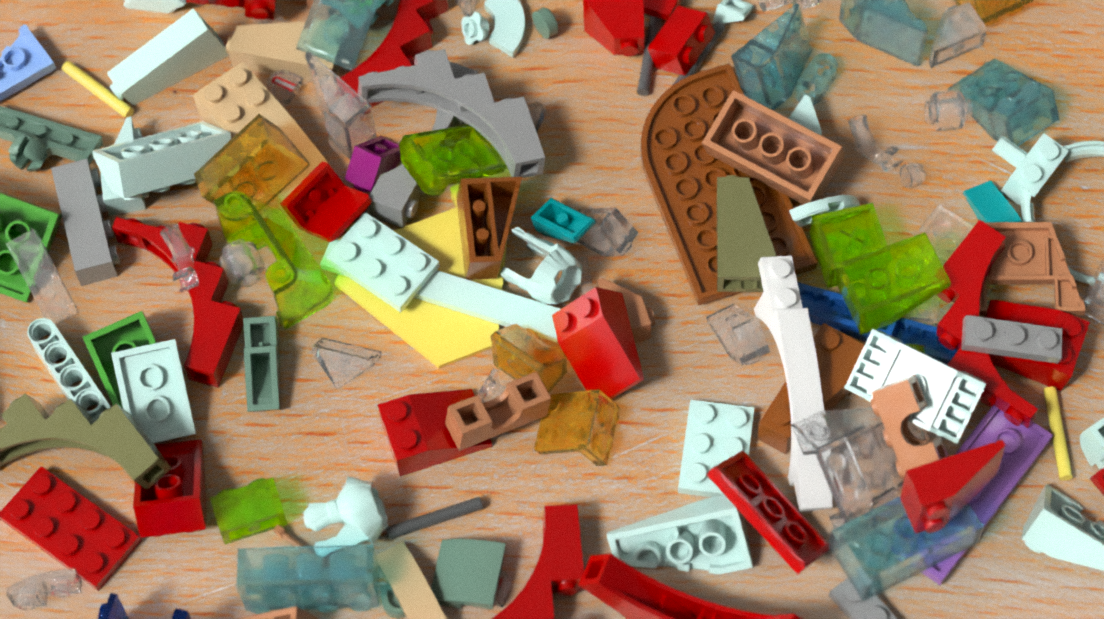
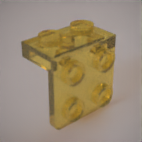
M600 389L550 394L551 401L547 416L542 417L540 420L534 450L541 455L580 452L596 466L607 465L610 451L613 447V437L619 420L620 407Z

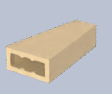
M339 19L238 25L233 37L230 36L227 40L226 53L230 56L232 67L243 62L253 71L335 86L351 39L348 20Z

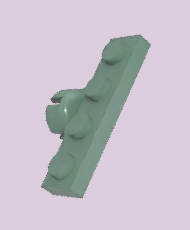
M0 106V138L13 142L8 149L10 161L21 170L32 160L27 171H36L43 165L47 157L51 155H57L73 161L88 159L90 165L94 159L92 151L100 149L103 145L102 136Z

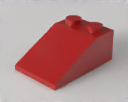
M595 287L552 314L558 344L595 406L603 405L644 380L623 293Z
M991 299L987 307V316H984V318L1062 329V359L1058 364L989 354L994 365L1048 387H1056V390L1061 392L1072 377L1090 322L1057 309Z
M472 389L410 394L377 405L380 420L400 477L493 447L491 439L459 451L445 425L448 406L473 397Z
M202 439L155 445L172 469L148 490L135 482L133 509L140 538L206 530L207 506Z
M1003 439L906 470L900 499L915 534L923 531L933 533L942 529L997 475L1006 446Z

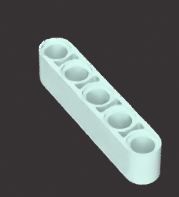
M47 318L34 320L29 325L27 334L35 352L67 400L71 398L85 409L91 405H98L94 410L87 411L92 419L97 421L100 414L106 409L111 408V406L56 325ZM50 335L47 339L40 340L43 336ZM66 358L62 363L55 364L57 360ZM77 381H82L80 385L76 387H70L73 383Z

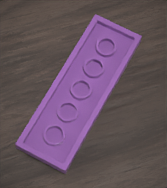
M993 405L955 454L1003 439L1006 446L997 475L939 531L933 533L923 531L915 534L908 516H906L886 542L885 548L938 585H941L1050 443L1053 434L1034 422L1028 429L1022 424L1020 426L1014 425L1005 418L1003 411Z

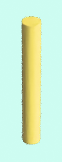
M71 61L64 63L62 70L110 107L125 118L133 115L134 109L118 99L116 95Z
M1046 387L1043 389L1050 430L1051 434H1053L1052 441L1059 479L1067 481L1072 479L1073 476L1056 387Z

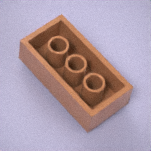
M734 90L702 141L707 154L802 204H807L821 198L845 157L842 146Z

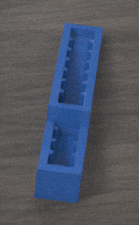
M797 282L803 308H808L810 322L821 326L825 323L848 336L867 342L872 329L880 330L902 340L903 344L946 365L958 351L957 349L950 350L940 343L939 337L936 336L937 327L902 318L900 310Z

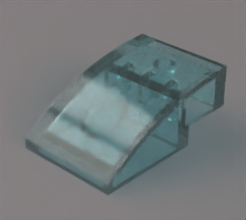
M314 0L296 49L352 71L380 0Z

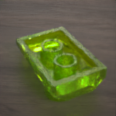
M468 124L404 135L399 143L402 164L421 190L429 195L443 194L448 185L460 183L461 178H483L502 173L507 167L486 139Z

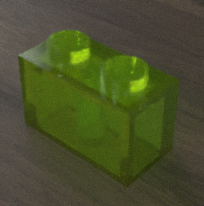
M274 477L270 479H256L247 486L238 489H224L217 495L210 497L224 544L273 530L276 525L281 527L288 525Z

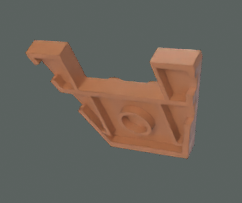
M1051 222L986 223L1004 235L1006 242L1004 250L991 267L984 282L979 300V316H987V285L1053 284L1055 309L1074 316L1085 315V304L1079 296L1076 282L1065 261L1066 257Z

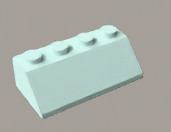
M204 121L92 151L93 157L110 191L124 200L139 199L142 197V193L149 191L164 192L169 190L171 185L178 183L183 185L193 184L198 181L199 177L221 176L225 174V170L236 167L231 133Z

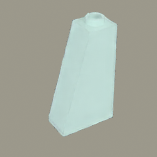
M193 8L107 72L113 82L110 88L118 99L122 100L125 98L134 106L228 57L229 54L226 53V45L218 33Z

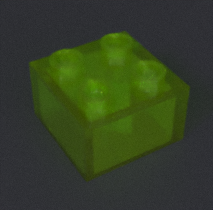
M873 203L812 216L810 237L827 288L888 275L891 254Z

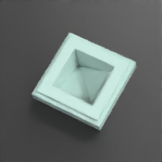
M723 0L717 5L713 22L728 23L742 21L754 10L755 6L743 0Z

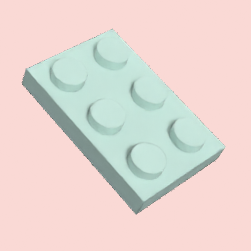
M366 212L360 216L326 256L328 264L400 313L440 267L438 260Z
M176 339L111 353L123 409L131 414L153 444L196 434Z
M690 400L678 493L704 497L724 495L706 474L713 467L742 450L749 456L755 407Z

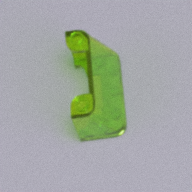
M239 191L226 193L213 201L224 239L231 249L237 247L236 244H243L248 246L252 253L267 246L275 258L276 262L268 267L265 278L275 298L278 309L276 312L277 319L285 330L331 303L333 288L329 279L281 210Z

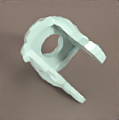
M519 227L512 229L511 231L516 237L527 242L526 247L545 259L540 263L531 278L526 279L507 267L502 268L500 272L502 277L506 281L518 285L519 288L527 291L532 298L541 303L553 305L570 300L571 294L581 283L582 264L560 244H553L547 240L536 238V236L530 233H525ZM562 271V276L556 284L555 279L559 272Z
M353 476L347 477L346 483L336 499L327 503H310L303 512L306 528H311L313 531H320L324 527L337 522L344 524V527L336 537L315 543V553L319 558H326L331 553L344 548L354 547L365 541L371 542L373 545L380 534L388 527L385 507L378 496V490L373 487V482L362 481Z

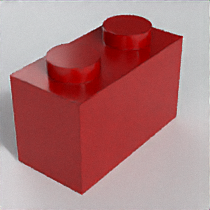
M682 6L676 7L647 48L656 69L686 76L715 35V30L708 13Z

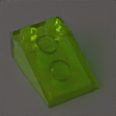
M926 232L835 264L837 286L860 335L868 333L872 329H879L892 324L951 286V282Z

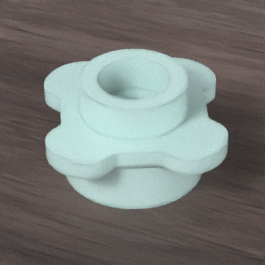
M474 12L471 17L464 16L462 19V32L465 36L466 44L473 45L477 40L483 41L489 34L488 21L479 12Z

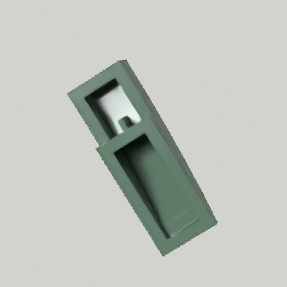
M276 316L243 318L247 412L280 410L278 319Z

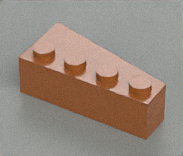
M823 323L813 340L818 361L825 415L828 416L843 398L852 393L844 387L865 344ZM787 381L760 420L757 437L761 442L785 455L791 450V413Z

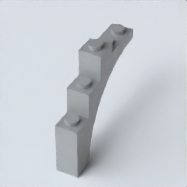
M445 49L437 51L428 50L421 54H416L414 66H400L394 70L370 72L364 76H359L358 95L361 104L395 101L410 102L436 108L459 118L485 137L504 160L511 177L526 178L543 174L545 155L525 97L505 98L500 102H494L485 73L466 74L460 78H454Z

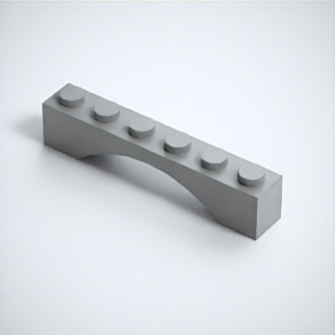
M449 61L454 78H460L466 74H478L476 70ZM437 109L434 126L423 146L409 160L397 168L380 175L369 195L372 199L371 204L368 206L369 215L403 228L408 218L415 216L420 196L428 192L432 174L435 170H440L447 147L451 148L457 136V129L460 124L464 125L465 122Z

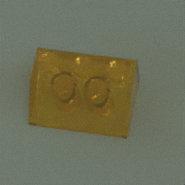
M258 114L196 171L194 176L204 199L243 224H247L310 166V163L281 128L261 114Z

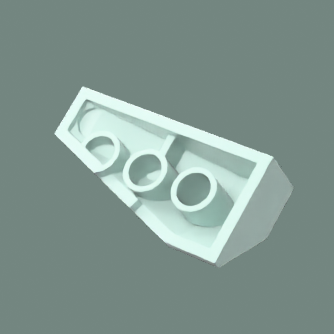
M1046 484L1023 526L1022 540L1025 541L1028 548L1036 553L1043 552L1052 558L1104 571V523L1101 520L1097 523L1090 521L1081 514L1084 507Z
M725 495L706 498L607 532L612 554L633 567L656 568L657 566L676 567L678 571H689V569L709 570L711 574H725L753 568L745 517Z

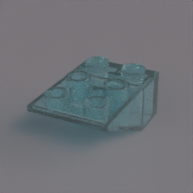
M841 0L839 21L857 41L917 67L922 65L928 30L925 23L912 14L905 0Z
M796 3L731 55L744 96L773 111L791 97L812 52L800 5Z
M995 58L948 88L949 93L990 137L997 142L1004 136L1015 145L1020 146L1059 120L1054 91L1051 88Z

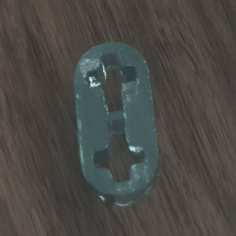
M821 53L811 60L796 84L795 94L798 102L801 101L805 94L811 97L813 105L818 104L822 100L837 76L838 62L834 56ZM824 66L829 67V69H825L823 71L821 76L818 75L819 68H823ZM812 84H815L814 91L809 92V94L804 92V90L810 89Z

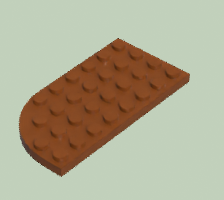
M730 63L695 73L671 86L659 97L649 111L641 136V160L645 176L698 305L740 293L717 292V177H726L728 175L749 177L776 256H792L796 275L817 269V260L803 228L793 221L789 210L794 208L789 197L707 154L702 145V141L731 92L734 90L744 95Z

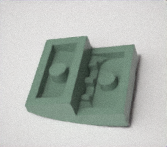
M474 539L442 540L431 590L439 605L461 609L462 605L493 610L506 553V543Z

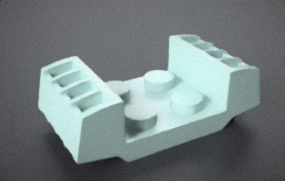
M872 329L844 388L871 402V398H873L871 392L877 388L915 374L927 406L911 414L909 422L957 444L986 386V382L903 344L902 340L883 331Z

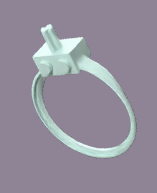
M1043 133L1029 153H1026L1002 136L992 151L1016 167V170L1009 177L1000 192L1021 206L1022 222H1035L1034 204L1030 203L1031 196H1036L1064 158L1068 162L1085 157H1104V141H1082L1061 146ZM1068 267L1075 280L1104 287V278L1088 276Z

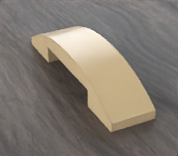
M404 542L374 556L387 584L390 585L407 619H446L428 582Z

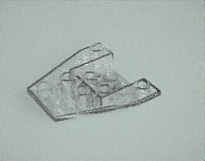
M872 407L820 411L791 424L803 455L816 454L839 512L829 516L841 547H846L872 534L902 503L900 496L904 479L899 476L895 462L897 457L895 452L885 442L883 436L885 427L881 417L875 415ZM908 421L909 429L915 437L921 440H929L925 429Z

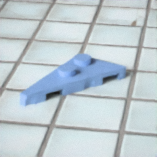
M26 24L20 27L18 30L20 35L11 47L6 46L0 57V101L56 69L54 62Z

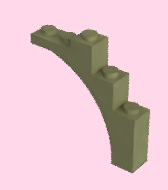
M25 393L20 398L11 402L9 408L1 414L7 424L0 428V467L20 456L36 451L53 448L84 449L97 452L115 460L129 474L133 481L147 490L172 469L131 414L118 404L103 411L99 419L94 421L85 408L70 398L67 402L56 407L53 414L49 416L39 402Z

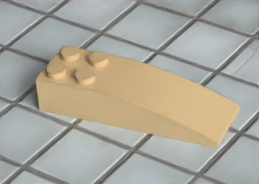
M243 62L193 94L199 115L206 123L231 133L235 156L279 205L322 161L328 163L296 121Z

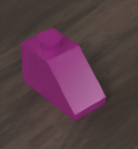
M383 136L356 145L344 179L353 183V186L360 191L371 192L381 174L397 167L406 153L407 147Z

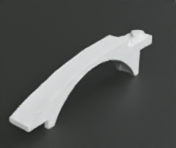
M792 256L761 257L758 266L764 292L757 302L754 311L755 316L761 319L771 331L779 349L785 371L791 413L789 484L795 487L800 512L832 509V484L826 419L808 308H803Z

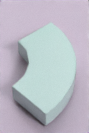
M487 0L484 3V9L493 17L495 22L489 42L497 49L514 58L521 48L525 36V15L519 0Z
M838 195L812 201L789 211L793 221L798 226L803 227L822 220L836 221L860 210L861 205L858 198L853 195Z

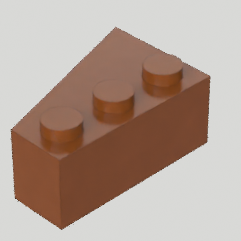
M522 177L460 179L456 198L465 279H497Z

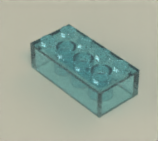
M899 496L831 530L829 548L861 600L865 601L979 543L984 526L968 503L939 531L933 533L923 531L915 534Z
M374 545L238 548L236 587L246 611L261 614L270 612V610H281L297 606L303 610L317 609L321 612H334L337 608H351L354 611L362 612L370 610L371 607H379L380 569Z

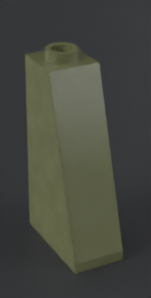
M737 175L717 177V292H764L758 262L761 257H774L776 253L749 177H739Z

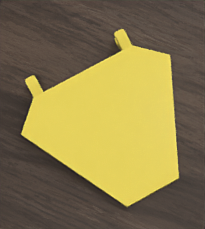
M459 184L450 187L451 199L456 208L394 230V232L438 260L440 265L438 271L465 279L456 198ZM351 223L346 228L347 232L354 225V223ZM507 242L497 279H471L470 281L503 291L504 278L500 272L505 267ZM338 274L334 282L335 286L438 368L498 346L499 324L413 298L400 313L349 277Z

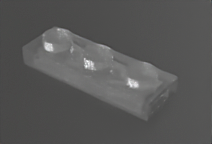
M32 229L6 243L44 318L50 319L57 325L80 313L36 229Z

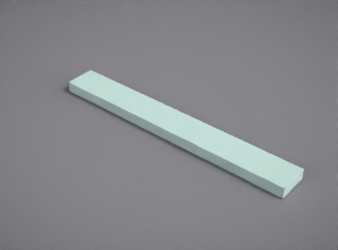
M336 239L333 242H329L320 266L321 269L346 276L326 262V256L340 241ZM438 270L414 297L558 343L552 314L559 311L560 308Z

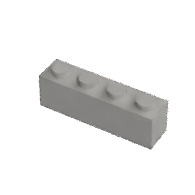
M88 159L51 168L75 273L81 286L117 277L115 265L120 263L116 245L110 246L109 239L113 238L114 234L110 220L104 221L103 213L108 212L103 201V194L98 195L97 187L102 186L98 170H91Z

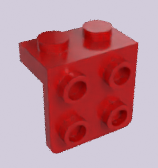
M322 161L280 205L300 230L327 242H333L345 233L346 228L366 211L372 199L368 194L344 185L329 163Z

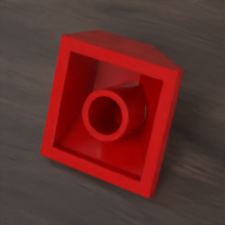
M583 0L584 32L613 55L627 57L644 55V0Z

